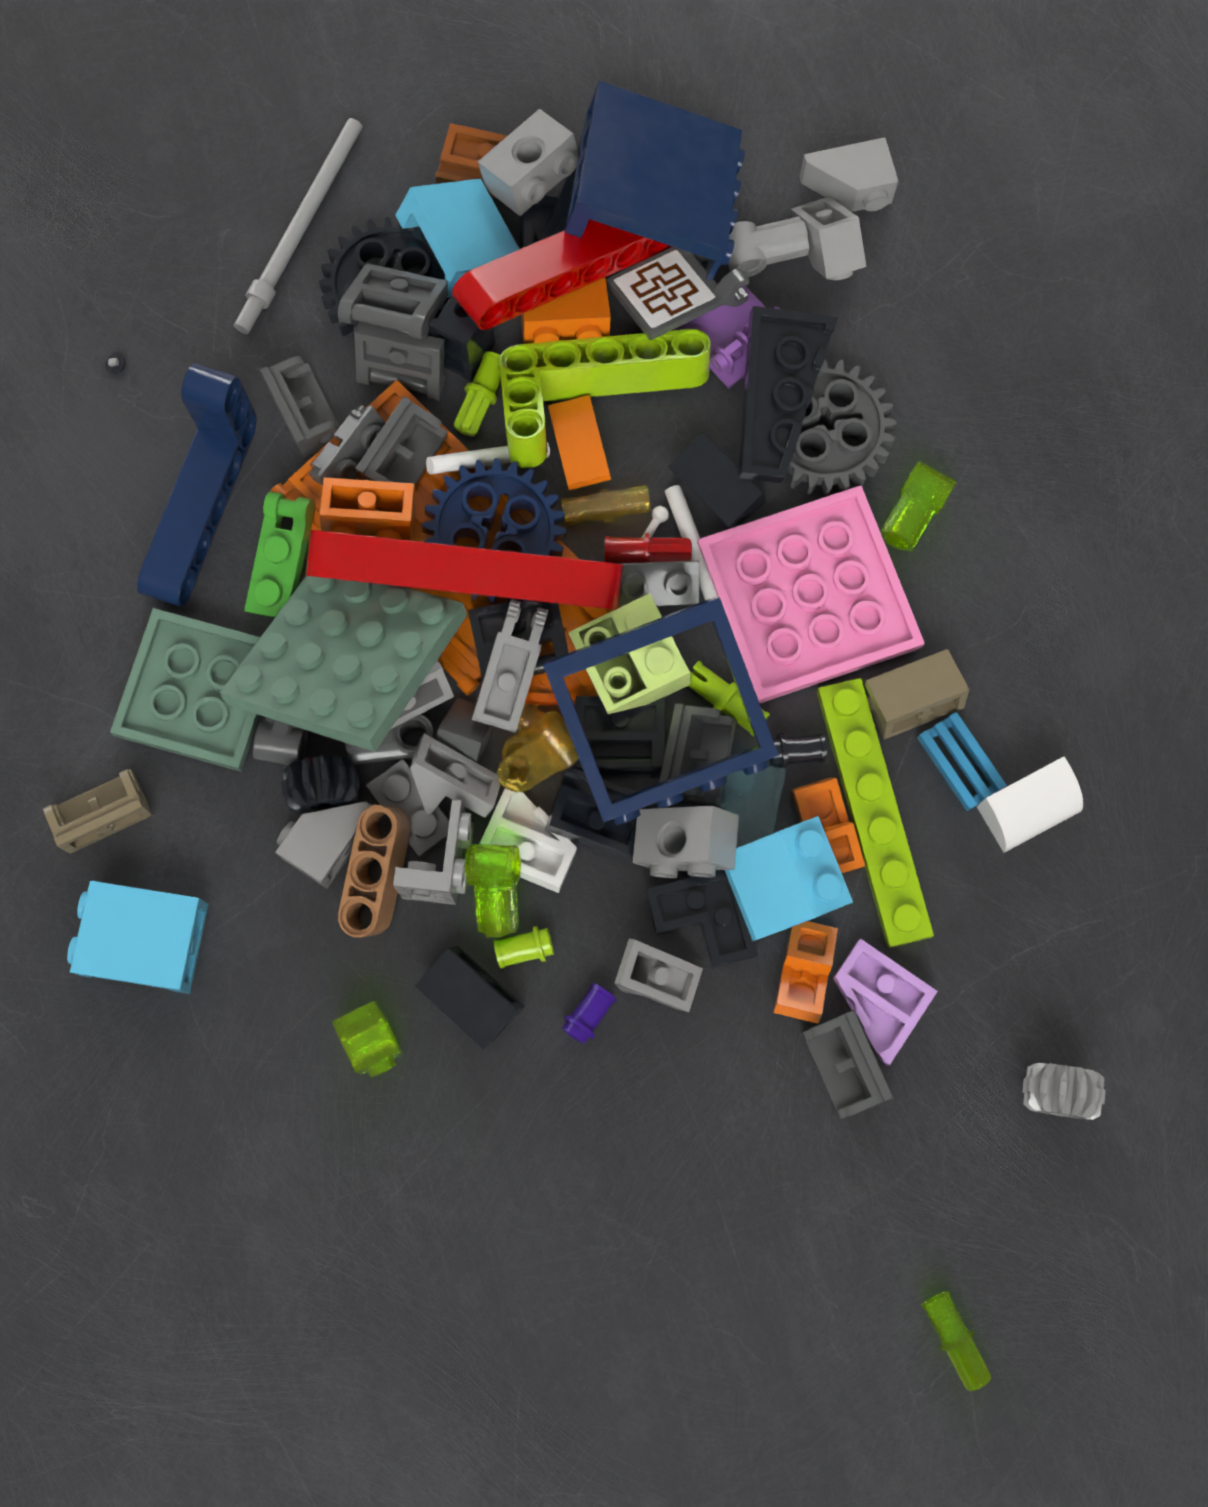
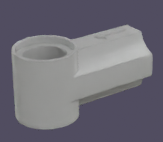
M799 216L761 226H756L755 223L750 221L735 223L734 229L729 235V239L734 240V249L728 266L730 271L740 268L747 277H751L764 270L768 264L807 256L810 247L805 222Z

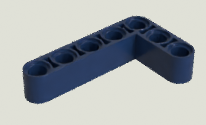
M193 363L188 368L181 390L182 401L197 426V431L141 567L137 582L138 593L183 607L188 602L252 442L257 423L256 413L240 378L197 363Z

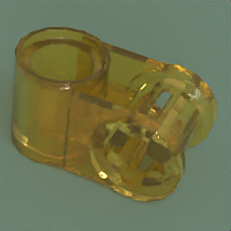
M550 711L542 715L532 725L510 737L504 743L502 748L503 760L500 762L497 770L498 780L507 790L524 792L530 790L533 786L554 773L568 768L579 759L565 721L557 711Z

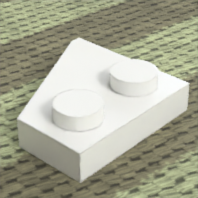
M509 778L475 852V859L559 893L575 857L577 847L568 838L545 830L549 816L540 806L537 808L521 791V785L516 780Z

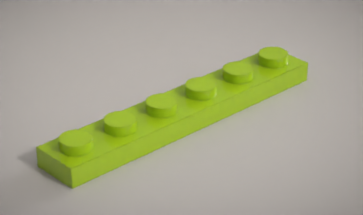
M858 678L819 687L816 692L851 820L854 824L864 859V867L887 949L931 938L934 936L862 679Z

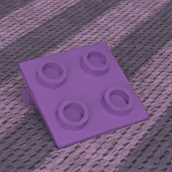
M746 286L742 288L748 294V300L742 305L736 307L720 306L674 329H697L708 335L711 341L710 369L728 389L745 376L749 313L753 306L765 307Z

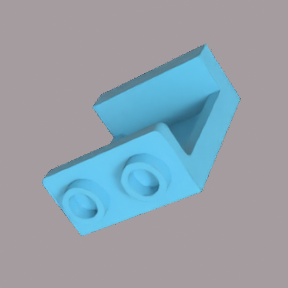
M481 178L410 187L395 215L402 229L421 228L445 273L444 280L448 281L447 298L453 297L452 289L459 278L465 273L519 250Z
M90 881L88 892L84 891L81 894L78 903L77 914L78 918L81 919L78 937L72 938L68 948L67 961L71 964L70 973L83 977L103 978L190 994L209 904L196 897Z

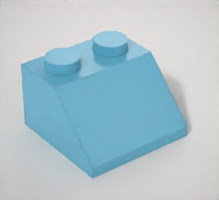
M819 816L736 848L734 870H725L753 941L853 903Z

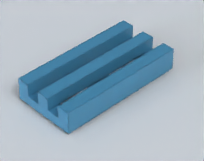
M957 712L917 737L967 812L979 805L987 797L1007 786ZM949 728L953 730V732L955 733L963 747L966 749V751L968 752L976 766L979 768V770L989 783L990 787L987 788V786L984 784V782L982 781V779L980 778L972 764L969 762V760L967 759V757L965 756L957 742L954 740V738L948 731ZM936 736L940 737L955 762L978 793L974 797L969 793L933 740Z

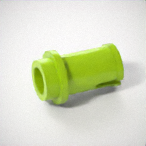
M534 926L533 932L502 940H494L495 953L500 969L540 958L541 962H545L547 956L554 955L548 928L539 930L538 926Z

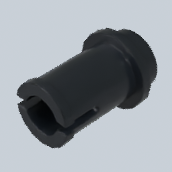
M778 733L777 737L773 738L779 756L769 759L771 765H779L780 769H786L787 764L825 762L827 758L825 736L819 733L809 736L785 737L783 733Z

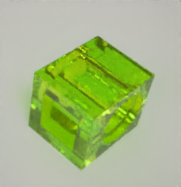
M372 1001L332 1021L355 1073L362 1075L368 1072L371 1078L376 1077L396 1066L394 1058L403 1054L380 1004L376 1001Z

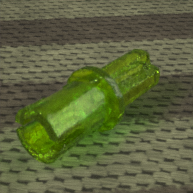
M944 1291L927 1299L921 1306L925 1309L942 1342L938 1347L942 1352L947 1351L965 1388L968 1391H974L987 1385L991 1380V1374L972 1340V1337L975 1335L972 1329L967 1330L950 1297L949 1291Z

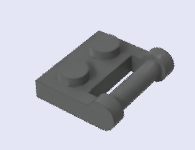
M366 263L340 300L338 320L339 322L352 325L359 321L409 332L411 338L425 340L429 332L428 324L436 316L448 297V281Z
M358 322L354 332L357 383L371 386L372 382L390 386L398 380L407 390L427 394V398L431 400H442L446 385V377L444 376V339L427 336L425 340L411 338L409 332Z

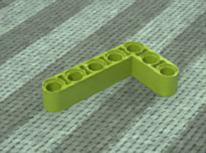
M697 329L669 331L651 341L644 333L519 344L508 347L501 353L499 363L510 461L517 462V466L521 468H533L542 464L547 458L544 401L575 399L586 395L598 397L685 389L703 385L708 380L710 374L711 341L708 335Z

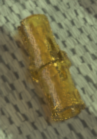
M647 485L608 491V488L598 489L599 493L561 499L562 511L565 513V526L598 520L609 523L613 522L615 517L651 512Z

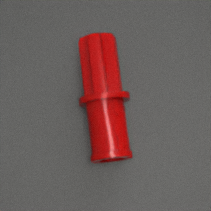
M645 533V538L605 536V562L607 563L691 561L692 542L689 538H650L649 533Z

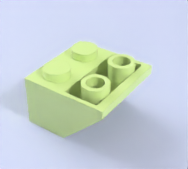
M649 593L568 632L575 649L578 650L662 616ZM672 636L586 669L608 714L650 704L691 685L690 671Z

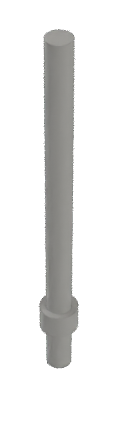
M353 118L347 120L259 280L254 279L245 296L248 300L233 325L241 333L249 334L262 309H267L276 294L274 290L275 285L363 128L359 121Z

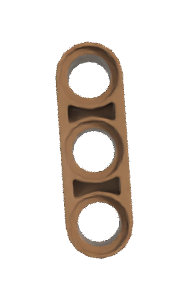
M373 805L366 808L359 817L338 911V921L341 929L352 937H368L381 934L390 926L398 894L393 886L395 867L403 868L411 834L409 815L397 806ZM384 814H387L392 822L391 832L386 838H383L378 831V822ZM374 859L382 867V875L377 883L373 882L368 874L369 865ZM364 904L372 912V921L367 928L359 920V911Z

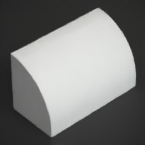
M1062 757L987 797L977 808L1003 853L1081 812L1083 809V797L1073 770L1066 758Z

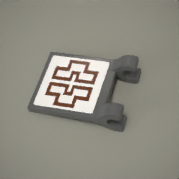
M671 247L606 278V285L651 341L720 306L736 307L742 305L748 300V294L742 287L749 284V279L738 268L726 274L717 284L714 279H706L707 271L700 264L708 260V258Z

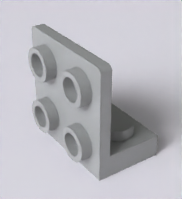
M452 799L443 872L436 871L435 864L419 861L408 862V868L395 867L393 886L402 899L456 905L458 893H466L469 867L465 866L466 860L462 859L463 849L472 848L474 822H471V814L466 813L462 800Z

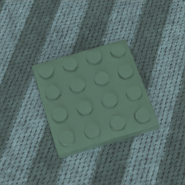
M306 576L221 690L220 695L227 705L376 752L467 617L466 609L461 602L403 586Z

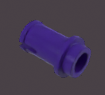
M592 982L589 990L571 1016H564L563 1019L566 1023L561 1029L584 1045L588 1038L592 1040L595 1038L596 1035L593 1031L617 999L603 987Z

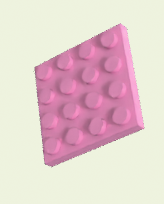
M861 485L697 540L716 594L720 597L759 703L922 649L925 644Z

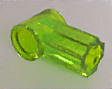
M919 460L899 494L901 495L900 500L891 511L880 532L881 536L887 541V544L900 551L912 552L934 514H939L957 481Z
M471 844L467 849L465 860L466 880L470 886H474L478 932H483L486 934V937H503L509 933H516L520 926L516 886L520 878L521 857L517 845Z

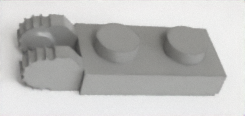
M511 599L501 633L498 632L471 720L516 733L542 645L539 644L548 610L538 607L532 617L528 641L511 636L521 612V602Z

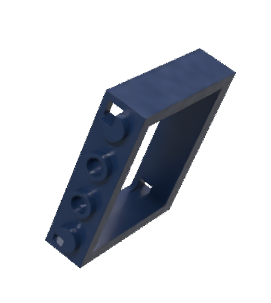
M713 597L543 663L603 822L613 819L615 825L626 823L641 815L640 808L653 803H657L658 808L676 804L684 799L682 792L700 786L702 792L718 788L728 782L726 779L727 775L743 770L745 775L760 772L771 766L769 759L779 756L720 597ZM712 621L758 746L611 801L564 677Z

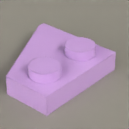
M862 939L856 942L833 977L851 1011L854 1010L863 1032L880 1062L886 1066L892 1063L938 992Z

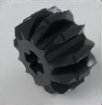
M338 755L306 757L302 761L292 762L282 771V794L285 796L286 806L294 813L306 814L354 804L359 800V775H357L353 760L349 758H341Z

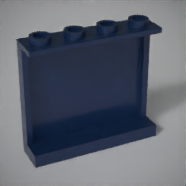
M599 81L586 112L565 233L581 238L589 219L706 257L708 258L706 279L713 280L719 266H726L729 263L734 249V240L729 239V235L734 229L738 216V209L733 208V204L738 197L742 182L741 179L736 178L745 156V150L740 148L742 130Z

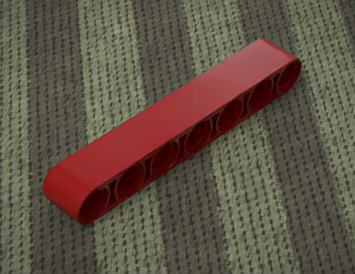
M590 219L581 238L565 233L564 230L470 270L455 283L452 295L477 326L482 330H486L659 254L673 246Z
M310 530L306 576L613 610L619 608L623 565L615 563Z

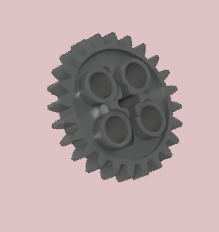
M826 358L824 359L815 382L810 404L806 410L808 416L803 419L801 432L787 474L792 475L790 488L794 489L803 481L807 482V494L811 495L816 485H822L824 495L829 496L832 486L836 484L841 492L848 490L850 480L856 486H863L866 480L865 473L875 477L879 470L877 463H886L890 454L886 449L892 448L895 437L889 433L894 431L897 424L896 420L886 417L891 414L894 406L893 403L880 404L886 393L885 388L872 391L871 386L875 377L871 375L864 380H860L858 378L860 366H855L847 373L844 372L843 360L840 359L837 362L835 369H829ZM830 398H843L847 401L848 406H835L831 403ZM853 416H860L861 419L851 418V417H853ZM848 435L855 436L861 441L862 445L850 446L844 442L842 437ZM806 446L814 447L819 450L821 456L808 457L802 452L801 448Z

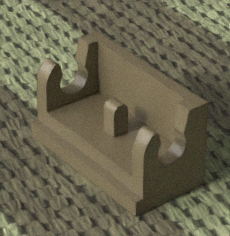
M948 649L868 679L865 683L870 696L867 698L870 711L880 729L883 740L964 709L969 693V688Z
M126 769L119 773V777L59 805L51 804L44 807L43 811L57 847L71 854L152 816L153 813L134 771Z

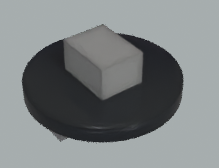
M119 353L110 355L105 362L106 370L111 374L120 373L125 366V358Z

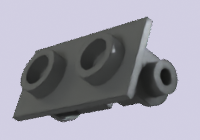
M360 405L357 410L351 409L349 416L334 434L341 441V444L337 447L328 442L315 461H312L310 464L313 469L308 475L314 481L323 485L324 477L357 479L358 473L355 468L385 425V421L370 405L368 408Z
M699 560L621 563L623 565L619 607L649 593L656 606L699 603Z

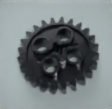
M385 217L383 228H377L372 219L368 220L367 232L363 233L359 228L353 226L354 239L350 241L343 236L338 237L341 251L335 249L327 251L332 264L326 263L321 265L325 278L319 280L321 291L325 294L321 297L325 309H330L328 315L332 324L339 323L338 307L340 300L369 259L381 258L383 260L375 265L392 269L394 254L400 252L393 269L406 272L411 267L420 266L424 269L416 274L445 279V273L420 227H415L413 231H410L409 228L402 229L400 224L398 228L392 227L390 218ZM451 297L446 298L434 319L438 318ZM356 321L354 325L340 322L339 329L341 335L346 336L353 332L354 338V332L359 321Z

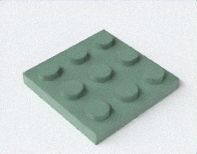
M153 608L110 733L117 738L242 772L260 715L227 705L220 692L261 637Z

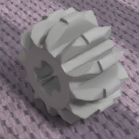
M1035 1063L1027 1067L1026 1078L1023 1080V1105L1034 1112L1093 1120L1101 1116L1102 1104H1105V1078L1094 1070L1052 1063Z

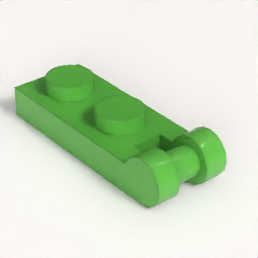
M268 492L264 500V519L244 611L250 614L275 618L299 586L314 515L313 499L298 497L294 501L285 499L284 494ZM283 516L293 518L292 531L281 529Z

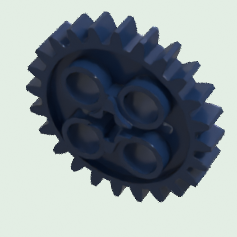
M499 458L494 459L491 470H485L483 463L480 460H476L475 473L470 474L461 465L459 466L460 480L458 482L447 475L444 477V485L447 492L437 489L432 491V498L438 506H425V515L434 521L422 523V532L433 537L423 542L454 545L462 537H471L478 543V548L486 549L488 530L493 526L500 497L506 495L509 499L501 519V532L496 534L492 550L504 551L508 549L517 553L562 556L564 547L554 541L565 539L567 529L554 525L564 521L565 513L564 511H551L558 504L559 497L557 494L544 497L548 482L544 480L534 485L532 483L533 469H529L523 476L517 475V462L515 461L512 462L507 471L501 470ZM483 496L491 502V506L486 511L477 512L472 510L467 503L473 497ZM525 509L533 515L534 519L529 524L519 525L510 518V514L515 510ZM471 594V600L475 601L479 595ZM488 596L489 602L494 603L496 597Z

